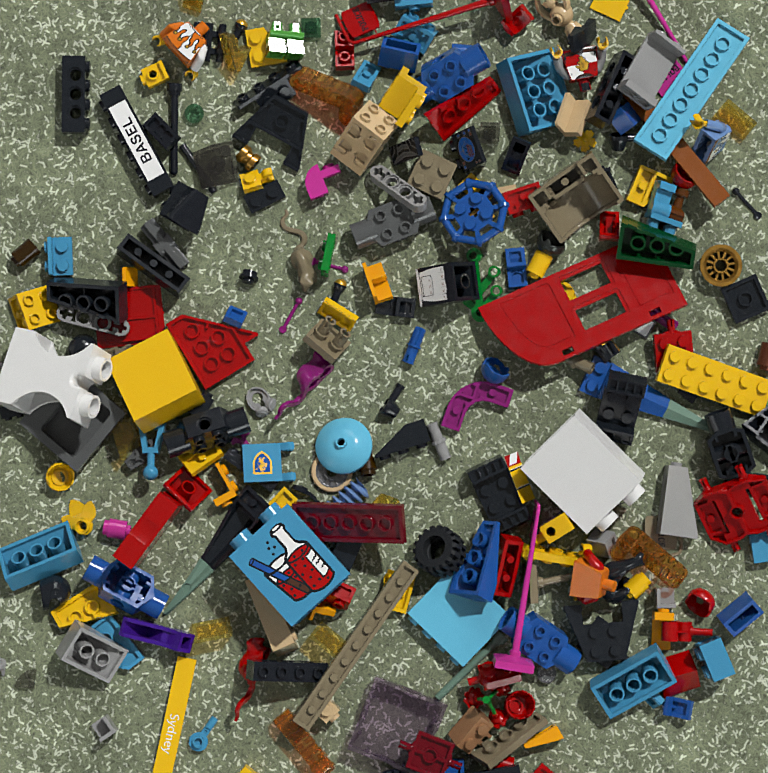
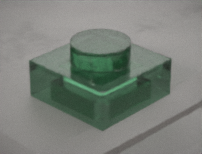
M301 18L304 38H321V18Z

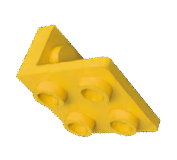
M46 286L15 294L8 299L17 327L34 330L61 321L57 317V304L47 301Z

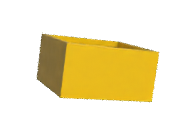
M168 329L110 359L113 365V378L134 422L144 434L205 403V399L176 340Z

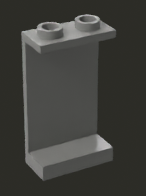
M658 29L649 32L617 89L644 110L654 108L658 103L655 96L677 57L685 55L686 51L681 48L679 43L668 38L665 32Z

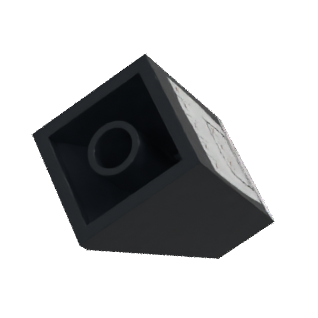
M450 262L415 269L420 307L480 300L475 262Z

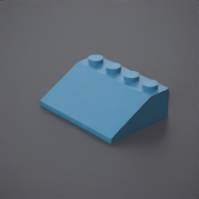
M549 49L506 58L497 63L496 68L518 137L556 127L555 120L567 89L564 79L555 70L553 56Z

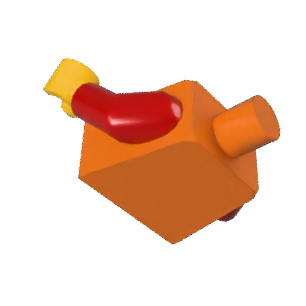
M581 543L583 550H579L578 554L583 555V557L574 561L569 596H573L574 601L578 600L587 605L598 601L599 598L606 594V591L615 592L617 581L608 579L609 569L593 554L592 545Z

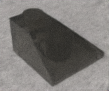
M232 140L213 144L192 153L201 190L239 182Z

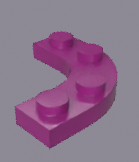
M486 381L466 385L451 398L441 426L459 432L466 411L475 402L487 401L508 408L514 390Z

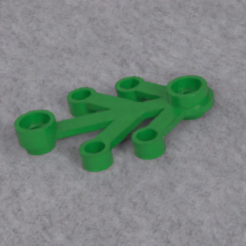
M471 248L467 251L466 258L469 262H475L480 300H475L476 303L473 301L462 303L471 309V315L475 321L484 322L482 316H479L477 313L478 307L492 302L502 295L503 288L499 285H494L491 287V294L483 301L484 292L493 280L500 276L501 270L497 266H491L488 270V275L481 283L479 262L482 260L483 254L481 250ZM472 252H475L477 255L475 259H472L470 256ZM494 268L497 269L496 275H492L491 273L492 269ZM496 287L500 289V292L497 295L494 293V289Z

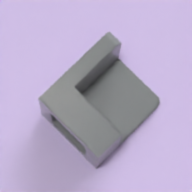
M595 528L586 539L587 544L592 545V552L595 556L611 558L619 547L614 531L605 530L601 532L598 528Z
M674 587L654 588L656 608H676Z
M108 714L91 725L99 736L98 740L100 743L118 730Z

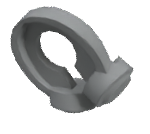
M252 387L247 392V403L255 411L257 417H265L269 411L275 409L276 399L271 398L269 393L263 388ZM256 393L262 394L265 406L254 403L252 400L253 395Z

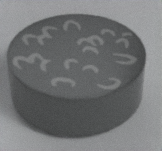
M539 666L537 677L543 683H551L556 677V670L553 666L547 669Z

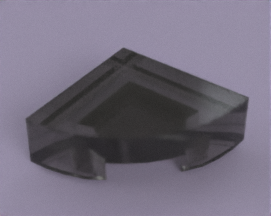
M30 669L22 673L17 679L15 687L34 689L37 669Z

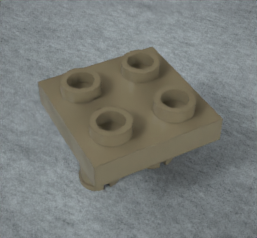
M326 316L302 340L320 354L323 359L333 364L351 344L348 340L351 337V333L348 331L344 335L347 331L345 328H341L338 332L333 328L336 325V320L333 319L329 323L332 317Z

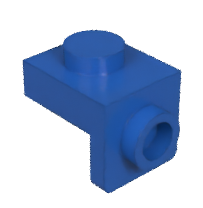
M666 696L665 701L662 703L663 715L691 720L694 701Z

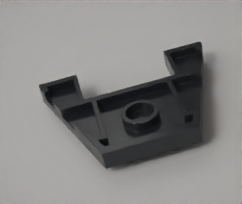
M275 94L232 137L248 144L256 128L263 130L291 146L283 164L298 172L301 165L309 112Z
M638 600L620 602L621 622L583 625L581 605L563 606V610L567 615L587 663L626 659L638 608Z

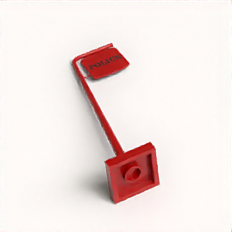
M479 0L381 33L376 31L380 27L379 21L370 4H367V1L341 13L342 20H340L338 14L334 15L346 41L353 45L488 5L490 7L495 5L506 23L513 20L509 0ZM342 21L344 22V24H345V26H346L348 32H346V30H345V28H344V26H343V24H342ZM373 30L376 32L374 35L356 41L350 40L348 36L350 34L355 39Z

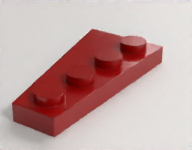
M489 76L425 112L424 116L439 137L445 141L502 91L494 79Z

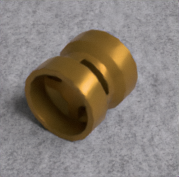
M246 145L236 155L235 159L239 163L245 164V169L251 171L254 168L253 165L258 163L261 157L258 154H253L252 148Z

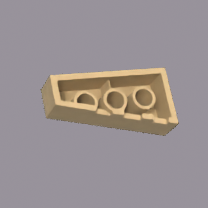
M249 579L246 580L245 583L276 656L279 657L298 649L299 647L296 642L298 637L294 628L291 629L289 623Z

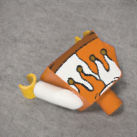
M203 21L195 28L189 22L168 24L160 32V35L152 37L153 41L159 38L160 42L157 47L166 45L187 68L190 67L185 72V77L189 72L193 74L191 81L198 77V71L205 61L208 50L206 46L207 41L203 35L209 30V27Z

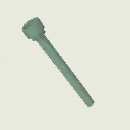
M500 630L435 695L437 700L441 701L496 646L504 645L508 641Z

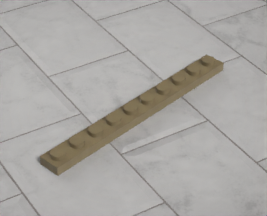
M401 561L292 718L295 723L307 731L311 729L417 576L419 570L406 561Z

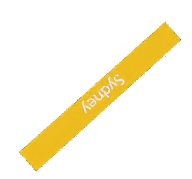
M182 656L177 657L153 773H173L197 662L196 659Z

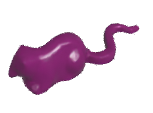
M314 351L313 358L302 365L296 374L301 393L294 400L284 402L279 407L274 419L277 420L285 408L300 404L306 397L307 392L317 387L333 371L334 365Z

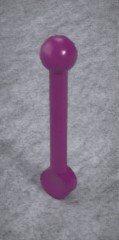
M313 258L312 265H318L319 261ZM331 264L330 268L341 270L342 273L348 272L347 266L341 267Z
M298 297L295 299L294 307L284 325L279 328L281 333L287 331L286 327L297 307L302 304V298Z

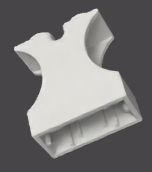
M15 327L0 372V405L9 410L30 415L42 405L60 402L68 419L84 428H88L91 419L98 415L101 405L100 398L90 393L89 388L93 384L102 385L103 382L110 378L113 368L112 361L110 360L112 355L91 343L84 350L76 354L59 356L55 350L54 343L33 330Z

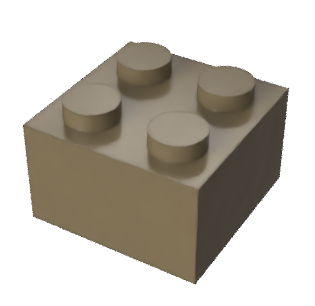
M422 149L423 155L418 158L407 183L419 192L441 202L457 169V164Z

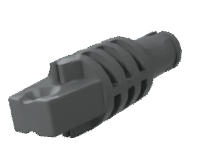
M156 437L147 440L148 447H154ZM140 445L124 462L130 470H134L147 462V454H143L142 446Z

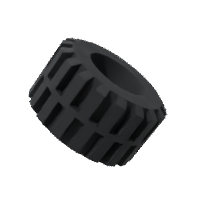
M441 525L436 527L430 526L429 530L425 529L422 535L419 534L417 537L419 538L418 542L415 541L414 543L416 546L413 549L415 554L414 560L419 567L434 577L446 578L447 575L452 576L454 575L453 572H458L460 570L458 567L464 564L462 560L466 558V553H464L466 546L463 545L465 542L448 527ZM445 544L443 554L439 558L434 559L436 550Z

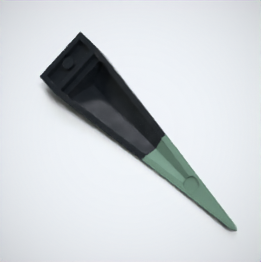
M248 484L234 498L211 542L182 587L163 612V615H168L235 551L229 543L240 532L247 528L253 535L263 525V522L258 517L270 505Z

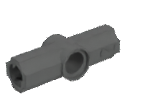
M154 218L143 224L141 229L144 234L151 240L152 245L163 258L165 257L170 264L182 270L190 263L186 256L178 249V245L168 233L164 232Z

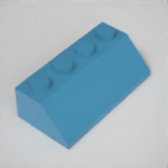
M68 520L0 548V564L4 579L12 591L84 562Z
M654 643L590 679V689L608 717L612 719L677 683V680L666 657L657 643Z

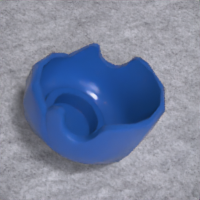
M489 357L482 362L481 372L483 378L489 383L500 384L509 377V368L505 367L498 358ZM494 365H499L500 370L494 367Z

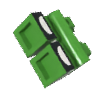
M273 21L270 31L266 36L265 58L283 59L284 57L285 60L301 61L305 55V47H303L304 33L301 32L300 24L291 23L288 26V31H282V23Z

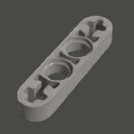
M376 165L370 169L371 181L415 213H421L427 209L426 196L382 165ZM389 182L397 183L394 186L387 185ZM404 191L410 192L407 196L400 195Z
M61 305L57 309L58 319L65 323L117 336H126L130 332V324L126 320L124 321V326L127 327L126 331L123 330L122 333H119V329L114 327L113 331H109L112 326V320L107 319L108 326L106 328H99L97 323L100 318L97 315L87 313L90 320L82 324L79 321V316L83 312H80L79 309L68 308V312L75 314L74 310H78L75 315V322L72 321L73 317L67 316L66 319H63V315L60 314L61 311H65L68 307Z

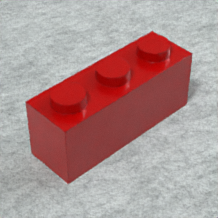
M500 533L497 586L494 593L496 596L512 597L524 542L518 536Z

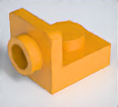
M322 601L308 614V620H313L315 613L334 617L336 608L333 604Z

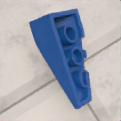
M482 522L472 540L473 545L469 553H466V558H463L465 559L464 564L461 565L458 572H454L449 593L474 601L492 603L497 586L499 522Z

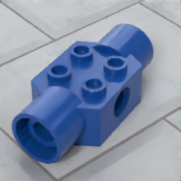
M479 43L464 51L453 47L422 65L421 76L415 79L427 87L425 90L427 96L421 106L433 99L440 104L473 86L474 76L491 67L490 61Z
M95 555L82 577L83 580L98 587L99 598L130 615L142 611L157 619L169 598V595L154 587V576L138 567L131 570L118 559L109 563Z
M513 606L503 614L498 624V629L511 637L512 645L519 611ZM532 611L525 615L520 652L545 669L554 666L565 674H570L579 664L582 652L568 643V637L563 630L536 612Z

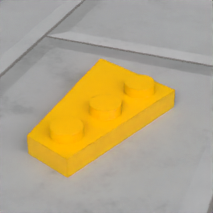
M94 585L89 586L69 599L65 604L58 606L50 612L60 629L71 627L75 619L86 623L119 614L114 605L98 597V587Z

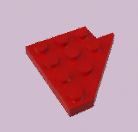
M183 314L166 324L205 390L255 360L246 343L259 336L257 332Z

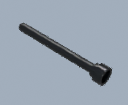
M167 83V92L171 96V128L178 134V96L182 92V83ZM178 142L170 149V173L172 175H177Z

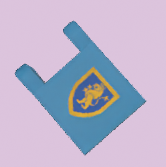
M294 442L243 444L244 483L295 481L296 473H282L281 451H293Z

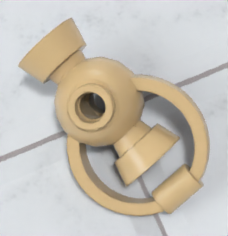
M534 0L537 12L544 19L551 21L553 25L565 27L564 32L567 37L574 27L582 26L577 21L572 20L574 15L570 0H562L563 3H558L557 0H545L542 4L540 0ZM543 6H544L545 8H550V9H551L550 13L547 12V11L543 8Z

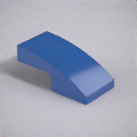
M524 247L505 249L509 290L521 289L528 285Z

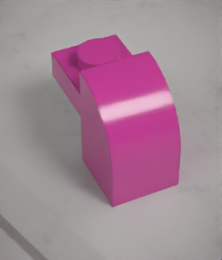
M318 164L310 168L305 178V185L311 201L329 194L324 180L341 173L338 164H327L323 166L321 171Z

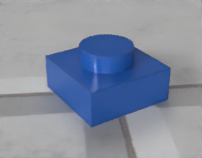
M230 305L223 322L241 329L248 312Z

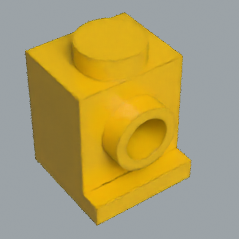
M162 60L141 69L142 75L139 76L143 86L148 85L149 89L170 80ZM156 72V77L151 78L150 73Z

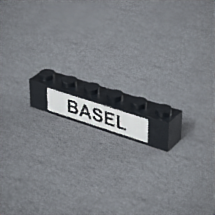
M118 85L99 95L101 98L99 104L104 112L108 111L110 118H108L109 123L113 129L117 128L120 133L117 137L121 145L126 144L129 150L126 152L131 162L135 161L138 167L135 169L140 179L144 178L147 183L144 187L148 195L153 194L154 198H157L170 191L174 184L121 86Z

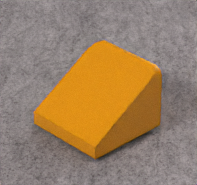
M134 267L122 268V281H127V287H138V269Z

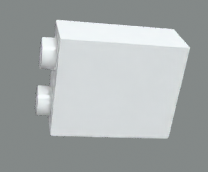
M580 408L520 468L586 534L595 526L601 532H604L618 518V515L612 510L622 500L628 506H631L645 492V489L639 484L645 472Z

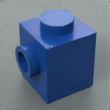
M627 102L623 106L619 105L612 120V125L620 135H623L640 122L641 118L629 102Z

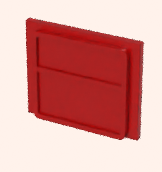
M160 285L127 288L128 319L126 321L130 324V332L126 336H117L96 330L98 347L102 349L120 347L127 344L136 345L164 331V311ZM100 318L97 323L99 328H106L108 320ZM112 321L109 331H113L114 327L119 329V333H122L123 330L126 331L127 327L124 326V322L121 325H116Z

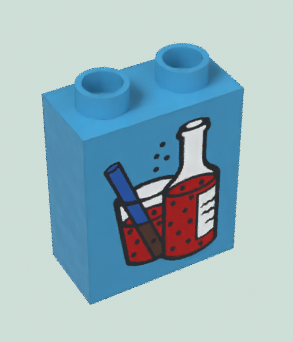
M274 502L258 517L264 524L252 535L246 528L229 543L235 550L229 557L292 627H295L352 574L290 505L286 504L281 509Z

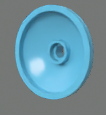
M339 418L326 424L319 432L315 444L316 455L320 463L330 472L343 475L351 474L361 469L368 462L373 448L372 438L367 428L359 421L351 418ZM340 440L345 441L343 445L338 444Z

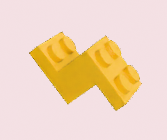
M404 65L378 105L396 117L397 121L395 124L401 128L405 123L409 124L416 112L415 107L419 109L427 96L425 93L427 87L409 76L408 72L410 69Z

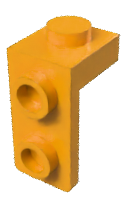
M217 462L215 465L230 491L213 501L216 507L221 505L224 508L233 503L231 499L238 495L236 491L239 489L234 480L230 482L227 476L229 471L225 464L221 465L220 462Z
M658 608V611H652L651 645L657 643L661 650H670L671 642L661 641L662 621H674V613L669 612V608Z

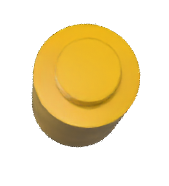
M536 250L526 268L527 275L535 280H538V278L543 279L553 258L540 250Z

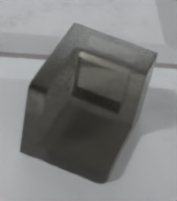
M481 122L480 144L498 145L500 123Z

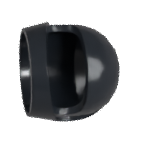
M52 575L40 581L43 611L49 610L50 601L54 598L59 600L60 606L68 601L71 595V586L64 577Z

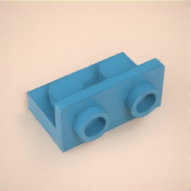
M405 12L396 27L420 20L419 16L413 12ZM427 23L391 35L401 40L421 44L420 53L425 54L439 31L435 29L436 27L433 24Z
M47 237V241L44 242V251L48 253V260L45 261V272H48L49 276L74 275L72 237Z

